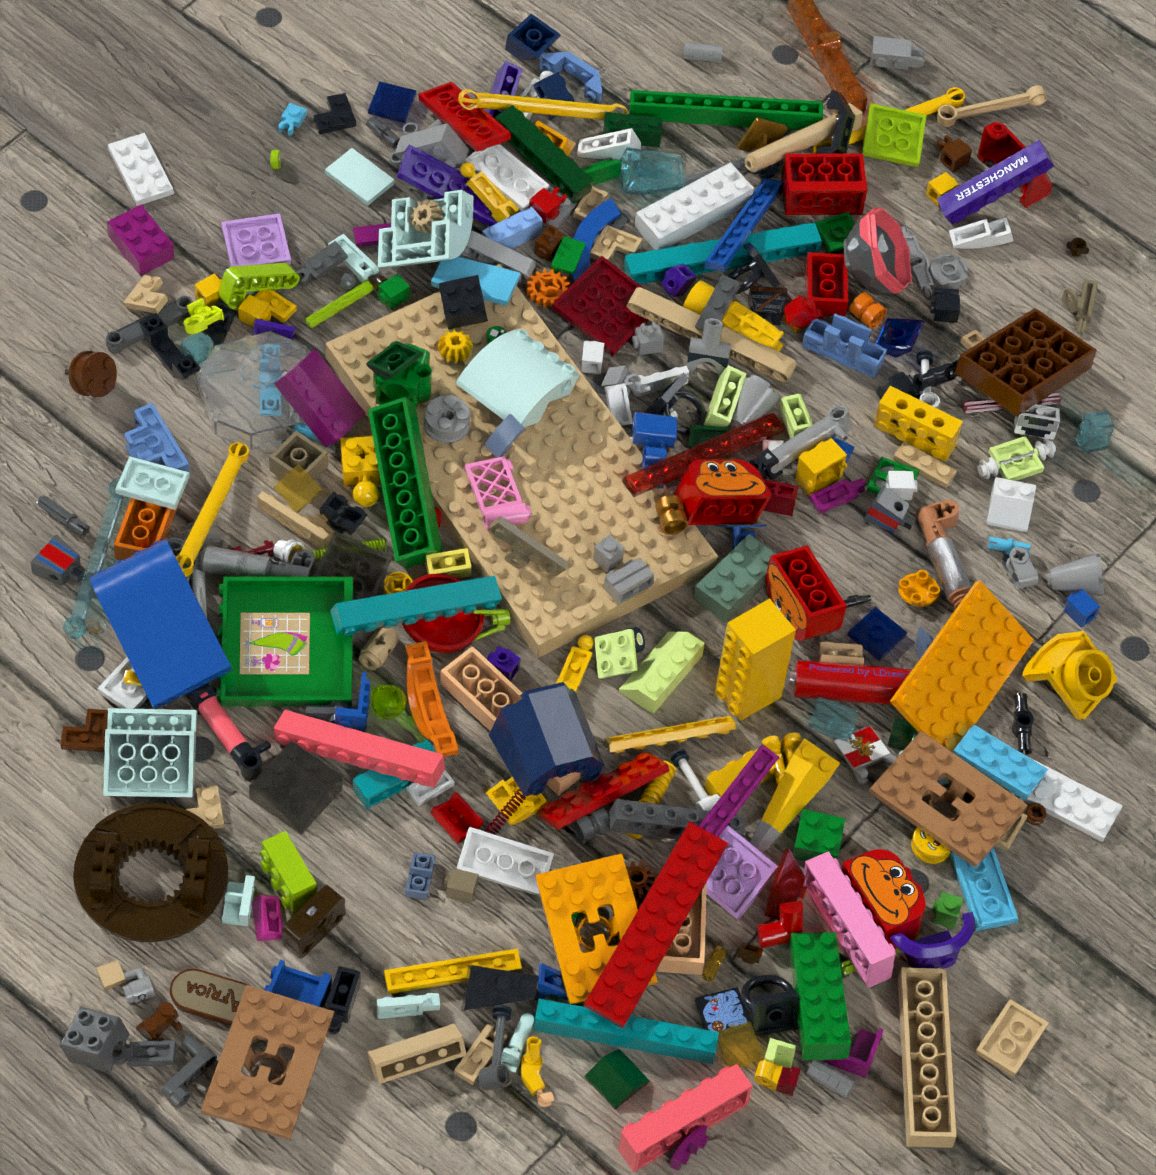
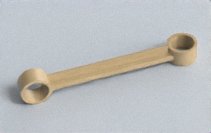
M1036 85L1029 88L1023 94L960 108L943 105L938 109L937 122L943 127H951L955 124L956 119L1028 103L1033 107H1037L1046 102L1047 95L1042 86ZM942 114H950L952 118H944Z

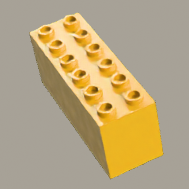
M770 598L727 623L715 692L717 697L728 705L730 713L733 716H737L740 721L781 698L796 629Z

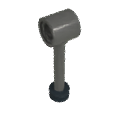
M497 1005L493 1008L492 1017L497 1021L492 1064L489 1067L482 1068L478 1076L479 1083L484 1090L507 1087L511 1081L509 1068L505 1064H501L505 1023L511 1019L512 1011L508 1006Z

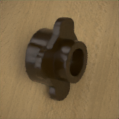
M1074 238L1066 244L1073 257L1089 253V248L1086 247L1087 243L1082 238Z

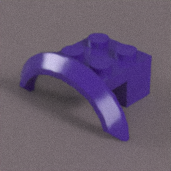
M973 912L963 914V928L953 938L949 930L913 941L902 933L893 935L890 939L899 950L905 953L911 968H949L956 963L960 949L972 937L975 928V918Z

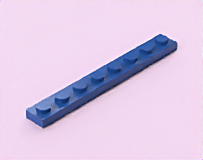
M769 178L763 179L705 260L706 268L715 271H725L782 190V181Z

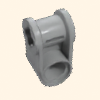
M1021 547L1013 548L1006 561V568L1010 573L1014 587L1022 589L1037 585L1039 581L1038 574L1027 551Z

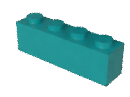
M429 740L413 745L414 747L435 752ZM369 770L356 775L353 779V791L367 810L406 789L407 786L414 782Z

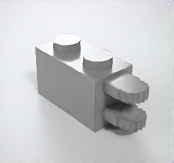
M874 36L870 66L908 70L909 66L922 67L924 66L923 57L925 50L911 47V40Z

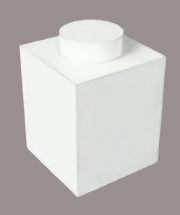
M584 341L581 372L601 374L604 343Z
M888 471L886 488L904 500H912L913 492H917V480H914L913 471Z

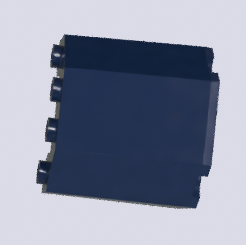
M564 682L525 691L520 695L522 699L517 703L507 704L501 708L489 733V737L524 797L542 793L548 780L551 778H561L574 772L581 773V778L585 781H593L599 777L604 766L603 760L578 696Z

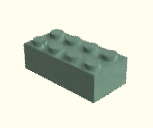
M749 534L696 585L694 600L724 623H727L765 586L769 559L771 555L776 553Z

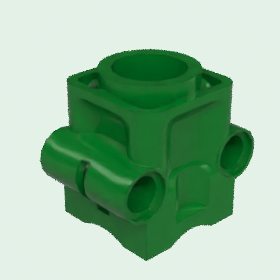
M403 343L422 351L423 356L391 379L382 380L373 372L376 403L382 405L407 397L415 404L417 410L419 402H427L431 398L432 369L430 367V353L416 345Z

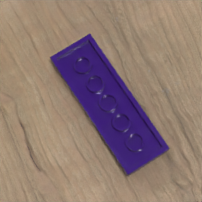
M410 144L408 145L397 178L437 199L444 198L445 192L463 190L473 195V218L490 227L498 223L492 217L493 213L466 184L470 178L462 176L459 170Z

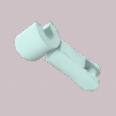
M529 1013L521 1016L508 1047H505L502 1052L501 1064H505L510 1072L515 1074L519 1070L521 1053L534 1026V1017Z

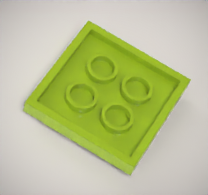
M870 103L862 149L863 156L918 168L927 115Z

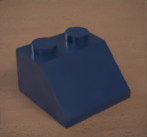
M531 13L507 35L505 50L519 60H534L556 42L561 34Z

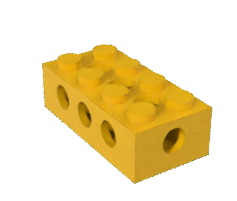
M890 386L879 402L874 426L880 431L887 432L897 439L905 441L915 448L946 462L957 445L963 421Z

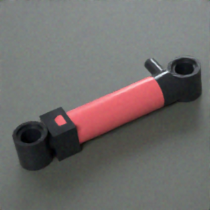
M209 683L185 694L184 696L190 700L191 706L194 710H197L198 715H202L238 765L241 775L247 780H255L260 777L262 773V758L260 754L271 748L270 742L265 741L252 748L218 702L216 693ZM254 764L255 766L249 767L247 765Z

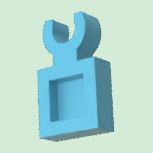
M289 103L281 116L279 132L281 133L284 128H288V135L291 136L293 134V126L300 127L307 115V109Z

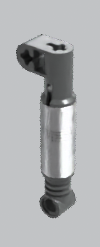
M179 538L168 539L174 550V555H179L185 541ZM205 545L201 547L193 567L196 566L200 571L228 577H313L315 555L311 551L300 550L294 554L290 564L275 561L274 558Z

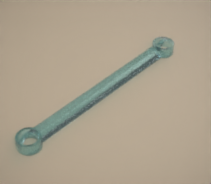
M120 477L114 479L108 486V491L111 495L72 615L63 625L64 632L71 639L82 637L87 630V625L84 621L94 593L89 578L102 569L123 500L126 498V496L115 494V488ZM77 624L78 627L75 630L71 631V629Z

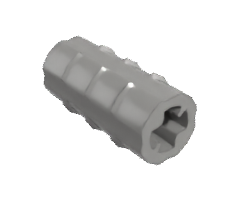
M685 42L683 59L721 63L723 46Z
M813 1060L806 1073V1076L845 1099L856 1082L847 1074L840 1072L837 1068L828 1065L827 1062L822 1060Z

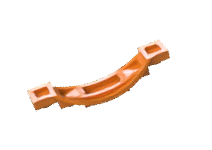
M427 642L405 645L408 658L406 671L407 698L414 723L420 733L431 741L435 753L442 754L444 757L458 755L459 749L454 732L451 731L438 692Z

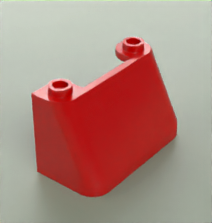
M994 122L984 127L977 158L982 163H985L986 160H992L996 165L1026 147L1004 124ZM1047 172L1033 178L1021 187L1023 195L1020 197L1019 202L1025 208L1051 193L1052 182Z

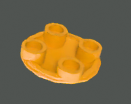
M919 570L917 573L908 574L900 579L898 592L906 603L924 607L931 605L937 600L940 595V587L937 581L929 576L927 571Z

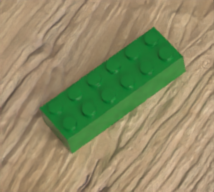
M836 932L791 933L789 954L793 986L798 994V1027L802 1059L838 1060L849 1058L851 1039Z

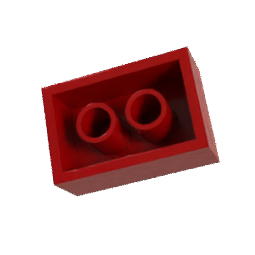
M808 252L805 265V297L815 301L816 309L822 310L824 316H834V314L845 317L848 305V270L845 265L844 254Z

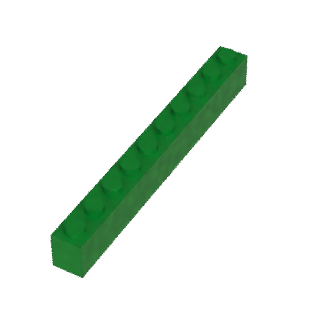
M631 90L629 114L661 117L663 122L750 127L756 118H761L786 125L787 129L801 130L823 120V101Z

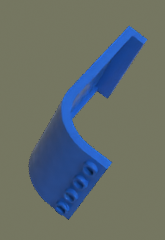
M167 538L153 543L152 546L135 552L133 556L120 560L113 566L100 570L89 578L97 598L154 709H158L233 670Z

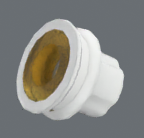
M293 539L288 541L279 540L275 544L273 553L281 562L290 564L294 554L297 551L305 550L302 542Z

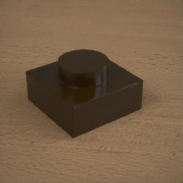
M742 942L737 957L742 958V961L748 964H759L764 949Z

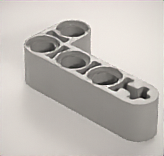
M471 231L464 251L458 256L493 266L501 264L504 269L520 272L521 278L518 283L527 284V281H530V276L533 274L536 266L532 259L475 231Z

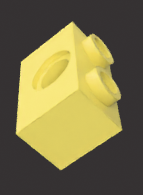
M468 548L426 555L427 574L441 573L456 578L470 577L471 563Z

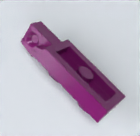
M862 478L854 482L846 481L845 479L811 494L809 500L820 515L859 497V494L865 491L866 483Z

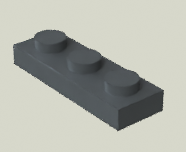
M722 275L695 328L703 332L706 319L715 318L722 321L741 283Z

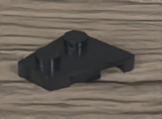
M222 299L213 306L222 309L224 320H218L200 332L219 349L222 347L236 316V310L229 308Z

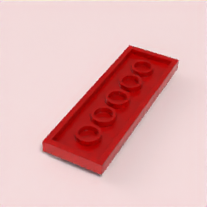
M453 82L418 94L419 101L445 124L448 123L454 132L476 152L484 151L486 148L511 140V133L483 108H474L472 110L463 108L458 101L462 90ZM467 94L463 96L464 98L471 99ZM462 102L466 106H470L473 104L468 102Z
M642 753L635 760L620 764L612 772L603 773L598 779L582 784L579 789L563 794L562 798L544 804L541 809L537 810L538 816L541 820L558 830L669 772L668 764L650 753Z

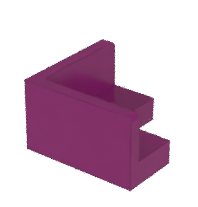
M860 1028L854 1046L850 1047L849 1058L824 1060L823 1062L867 1078L884 1029L879 1028L878 1033L874 1034Z

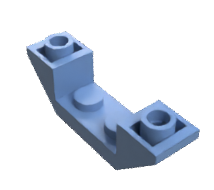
M570 52L543 53L540 56L539 69L551 71L553 74L563 69L566 70L567 73L577 77L585 84L584 98L591 103L601 104L602 87L598 70Z

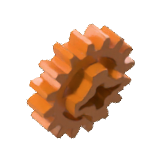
M543 269V273L536 271L535 276L531 275L530 281H527V295L530 296V301L536 300V306L543 304V309L547 305H550L551 308L552 304L570 287V282H567L566 276L561 277L560 271L555 274L554 269H551L550 272Z

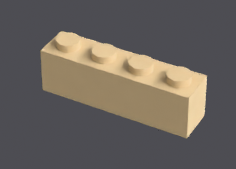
M451 1024L369 1051L368 1056L372 1072L379 1084L466 1056V1050L462 1034L455 1024Z

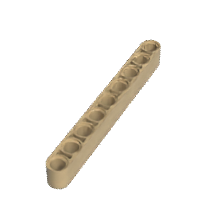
M639 287L635 289L627 304V308L631 312L652 322L654 321L656 324L690 340L691 337L702 339L703 332L695 328L700 317L699 314ZM725 326L722 327L720 342L731 344L729 358L780 382L786 383L789 381L797 365L794 359Z

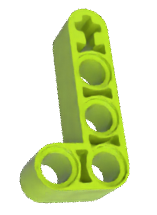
M287 263L232 266L223 274L219 297L229 308L235 310L243 303L247 292L290 289L298 284L300 277Z

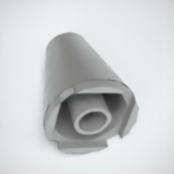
M751 375L750 378L747 376L744 380L730 422V427L736 432L748 430L780 401L781 396L776 389L772 391L769 388L771 384L761 377Z
M1094 554L1051 568V573H1047L1048 586L1052 585L1053 590L1078 593L1083 589L1087 594L1104 595L1100 554Z

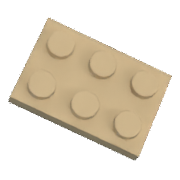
M1010 999L976 1049L975 1054L1015 1077L1048 1027L1049 1022Z

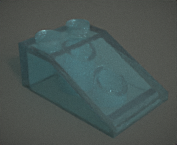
M627 147L620 159L623 193L645 195L680 190L685 187L682 155Z

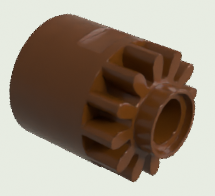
M631 861L630 867L625 866L637 909H639L655 882L656 874L651 873V866L644 868L642 861L639 863V866H636L635 862Z

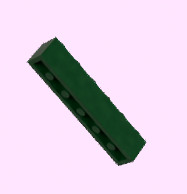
M511 105L495 117V120L511 133V140L507 142L556 188L558 187L563 194H566L573 204L591 192L593 185L591 176L579 168L578 164L571 160L561 148H558L547 135H544L536 124L530 122L522 111Z

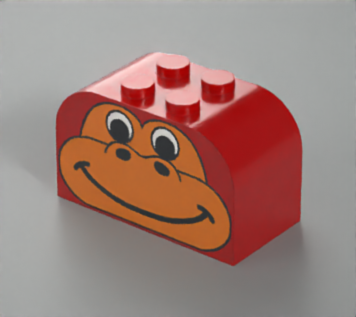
M704 459L693 461L673 495L679 496L682 500L688 525L755 524L772 496L760 472L752 464L740 459Z
M808 545L771 555L765 577L766 591L771 601L796 629L794 639L803 641L839 630L843 623L847 605Z
M875 849L843 862L842 873L849 877L851 887L860 894L862 904L871 911L873 921L877 927L880 926L888 944H892L894 949H897L890 937L899 933L904 934L912 941L915 940L921 931L926 901L921 886L915 883L910 869L904 866L900 858L891 851Z

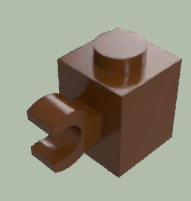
M945 135V143L940 140L937 141L936 146L942 151L940 162L952 173L969 163L972 149L960 138L952 142L951 137Z
M552 225L547 226L535 241L534 253L540 258L552 262L565 234L557 231V228Z

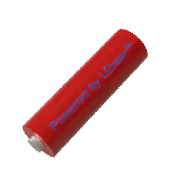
M796 660L795 670L790 671L789 686H793V697L893 705L890 700L912 669Z

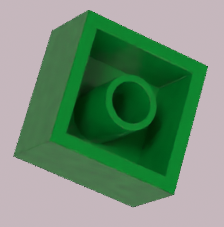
M802 809L792 859L805 862L828 851L833 859H837L846 818Z

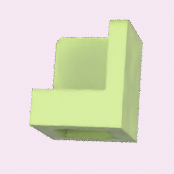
M770 1038L764 1060L791 1069L797 1046Z

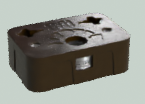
M325 885L283 926V946L299 959L304 958L343 920L346 914L345 898L329 885Z

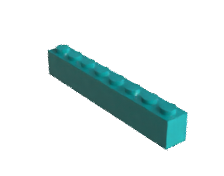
M489 576L336 603L330 612L337 635L344 633L345 636H349L360 630L371 632L376 630L377 627L385 626L387 629L395 627L399 623L410 625L422 619L432 621L439 616L450 618L461 612L471 614L474 610L483 608L484 610H492L496 608L502 597L496 577Z
M539 999L534 1022V1031L708 1064H713L719 1036V1032L630 1016L624 1028H621L586 1007Z

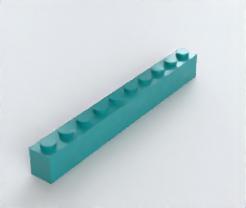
M804 223L792 227L751 233L726 269L737 268L753 261L743 247L748 242L756 248L765 262L805 256L808 252L820 253L822 240L816 224ZM720 239L625 255V273L640 285L663 281L665 273L670 268L683 263L695 275L714 272L715 270L705 267V260Z

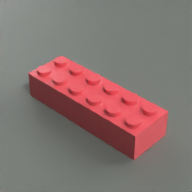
M737 1064L732 1067H724L717 1076L712 1079L710 1077L704 1079L693 1090H685L678 1099L665 1102L661 1109L654 1113L653 1111L646 1113L639 1122L627 1124L622 1129L618 1151L631 1170L635 1172L679 1146L688 1135L702 1125L707 1126L708 1129L748 1105L753 1085Z

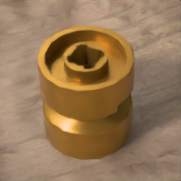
M665 496L655 503L663 533L674 535L686 530L688 520L679 496Z

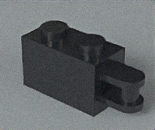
M338 966L326 1004V1009L334 1011V1016L328 1030L330 1034H338L342 1023L349 1022L361 984V971Z

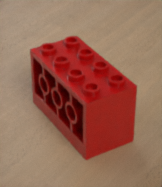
M863 153L785 154L781 176L785 215H840L849 212L850 215H863L867 195Z

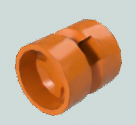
M867 292L858 295L849 308L850 313L857 319H861L862 323L869 329L877 327L887 314V309L879 302L875 304V299Z

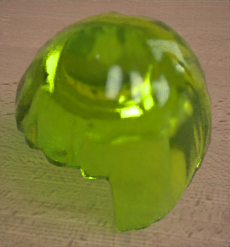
M381 685L372 690V708L380 719L391 720L404 712L407 697L401 688L394 685Z

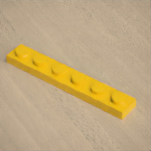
M730 716L613 736L604 738L605 747L610 752L622 753L625 752V749L633 748L639 750L651 744L662 746L666 745L668 741L673 740L684 742L690 737L706 738L712 733L727 734L730 730H735L736 725Z
M518 948L384 970L388 994L466 982L468 965L522 973Z

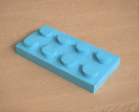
M976 725L972 726L952 752L985 776L1025 801L1048 771L1044 766Z

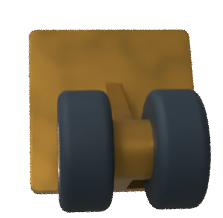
M756 118L737 144V148L749 153L780 140L787 127L780 123ZM779 162L757 172H751L747 168L746 170L752 174L760 173L764 177L771 178L777 173Z

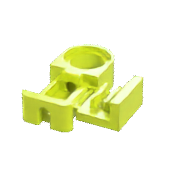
M203 298L187 305L191 317L184 320L186 333L197 334L207 329L208 325L218 320H224L222 309L216 306H211L212 309L205 305Z

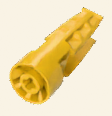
M700 280L689 292L683 307L701 315L715 287ZM733 301L722 320L723 326L778 352L781 350L784 344L779 340L784 334L783 331H779L771 323L739 302Z

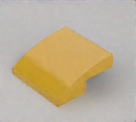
M511 777L506 782L504 780L500 781L488 790L486 794L501 812V809H504L509 799L515 796L514 793H517L519 787L514 778ZM541 793L529 795V797L525 796L526 800L520 803L521 806H517L518 810L514 809L515 813L509 816L510 820L506 819L508 823L513 826L537 813V810L548 803Z

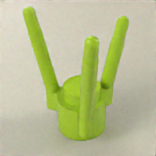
M508 608L473 611L474 614L490 616L491 624L497 626L479 634L475 641L498 631H505V626L510 625Z

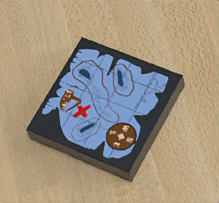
M738 987L695 998L694 1001L704 1030L719 1032L718 1038L752 1029Z

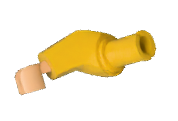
M532 1036L527 1039L526 1054L521 1059V1080L532 1096L537 1095L539 1106H551V1102L554 1101L552 1092L543 1093L545 1085L540 1076L543 1058L540 1056L542 1041L541 1039L538 1040V1037Z

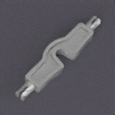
M903 226L901 229L910 250V262H919V264L911 267V273L919 290L924 291L927 300H932L935 296L932 291L934 283L929 272V258L920 249L915 235H911L909 227Z

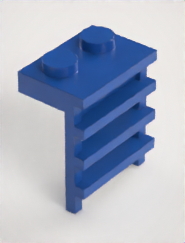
M362 672L358 709L336 707L335 724L366 733L368 707L370 704V680H366L367 672Z

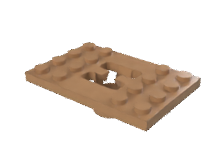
M922 731L911 741L869 791L874 797L975 868L978 867L1027 808V804ZM941 777H946L952 781L949 790L937 782ZM966 792L974 797L971 803L963 801ZM930 794L931 797L927 804L922 799L925 795ZM936 801L951 802L957 808L955 817L948 819L935 810L932 804Z
M246 985L202 1105L201 1113L291 1140L330 1028L334 1011ZM261 1039L267 1041L266 1050L255 1054L251 1049L253 1040ZM281 1047L294 1050L293 1057L287 1064L279 1053ZM261 1058H270L278 1061L284 1071L279 1078L269 1082L271 1068L260 1065L256 1076L253 1074L252 1069ZM244 1066L249 1072L250 1077L242 1074Z

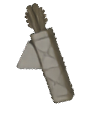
M1085 279L1080 297H1076L1075 293L1069 288L1063 292L1061 300L1072 313L1077 312L1076 321L1078 322L1075 323V330H1077L1078 334L1081 333L1083 335L1089 329L1088 323H1090L1098 287L1097 281Z

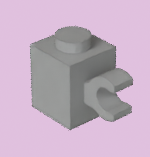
M654 321L649 326H645L642 323L640 327L636 328L635 336H632L633 347L637 348L639 356L663 352L664 337L660 325L655 324Z
M626 366L610 367L601 387L605 391V387L625 383L629 395L630 390L638 388L635 382L641 381V378L636 373L632 374Z

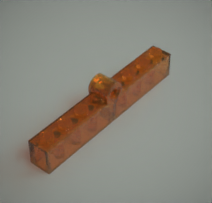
M788 0L787 9L831 89L843 95L848 104H852L865 114L868 98L841 51L842 43L839 33L829 30L813 0Z

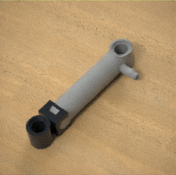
M838 405L831 408L828 416L774 450L770 451L767 448L756 455L757 459H751L747 462L760 472L763 479L767 480L769 477L773 480L783 473L782 468L798 459L803 452L814 449L820 442H825L835 435L843 441L847 440L848 436L846 433L853 427L847 407Z

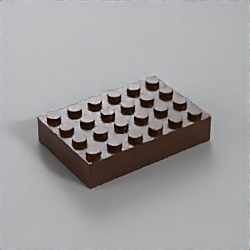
M1034 308L960 354L955 374L1014 415L1019 416L1091 369L1097 349Z

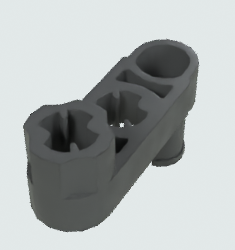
M192 1034L188 1035L181 1044L194 1058L168 1080L161 1089V1093L177 1108L184 1106L192 1096V1092L188 1087L206 1072L217 1059V1055L207 1046L204 1047Z

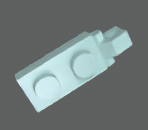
M427 993L423 996L407 995L405 997L377 999V1018L423 1015L424 1011L440 1010L439 993Z

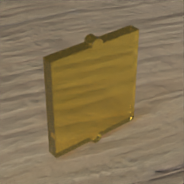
M300 464L288 474L285 473L284 478L274 486L275 490L297 514L308 503L311 504L312 500L323 491Z
M751 1021L737 1026L731 1025L730 1028L719 1031L718 1044L726 1066L732 1067L737 1064L739 1067L744 1066L747 1068L749 1064L764 1059Z

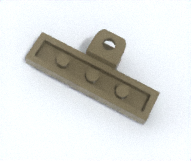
M503 517L493 521L488 528L495 537L511 545V550L506 554L504 560L517 569L523 568L529 561H532L543 567L549 574L557 576L564 572L569 565L566 560Z

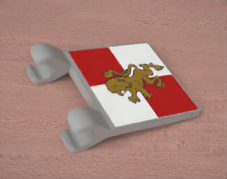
M871 725L833 740L834 746L850 766L861 785L868 782L866 767L884 760L887 768H889L897 758L891 754Z

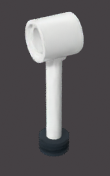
M929 350L919 351L916 354L917 364L921 366L922 374L930 370L929 365L933 362V355ZM931 386L923 391L919 399L937 409L939 407L940 398L937 394L931 392Z
M685 749L675 751L670 756V759L675 767H681L698 795L700 801L696 802V809L710 811L720 799V796L718 794L708 796L687 762L689 756Z

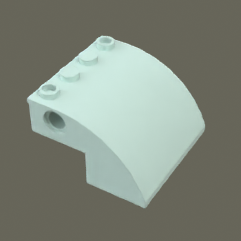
M463 190L445 192L442 199L430 200L438 203L439 207L443 210L441 215L444 217L440 221L432 222L430 234L418 232L411 224L413 219L409 215L414 214L412 207H418L417 201L410 197L393 199L391 227L379 229L378 268L444 261L458 257L464 251L471 234L473 195Z
M516 329L497 337L485 346L464 369L455 384L503 420L509 414H512L523 427H527L540 422L549 402L570 395L580 374L575 371L572 365L560 360L556 353L544 348L541 342L529 337L528 332L523 329Z

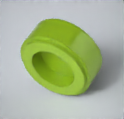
M280 150L271 151L270 163L272 169L281 168Z

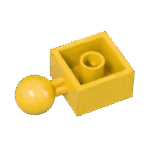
M373 436L340 438L343 486H355L353 489V499L356 504L361 507H371L379 499V490L375 484H381Z

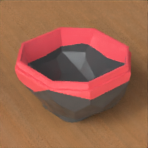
M875 207L856 221L848 238L844 239L845 265L848 272L869 292L876 294L900 293L912 282L910 250L900 225L882 207Z

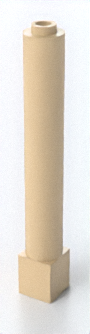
M849 103L856 116L852 129L853 132L861 128L863 112ZM832 113V116L747 154L745 156L746 168L751 172H757L783 160L785 154L798 153L833 137L836 129V119L839 114Z

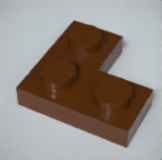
M87 709L85 727L63 726L61 749L105 752V729L108 726V710Z

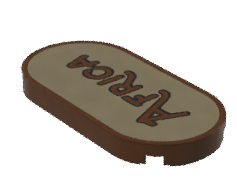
M187 969L178 973L172 980L170 996L177 1009L185 1013L231 1026L245 987L248 984L200 969Z

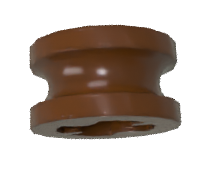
M1038 803L1031 804L1025 814L1027 815V822L1035 826L1042 824L1046 817L1045 807ZM1035 812H1038L1040 815L1039 817L1038 815L1037 817L1032 816V813L1035 814Z

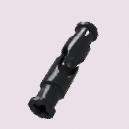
M959 359L952 363L932 368L924 374H915L913 377L914 387L917 391L921 392L927 387H936L954 380L958 376L955 374Z

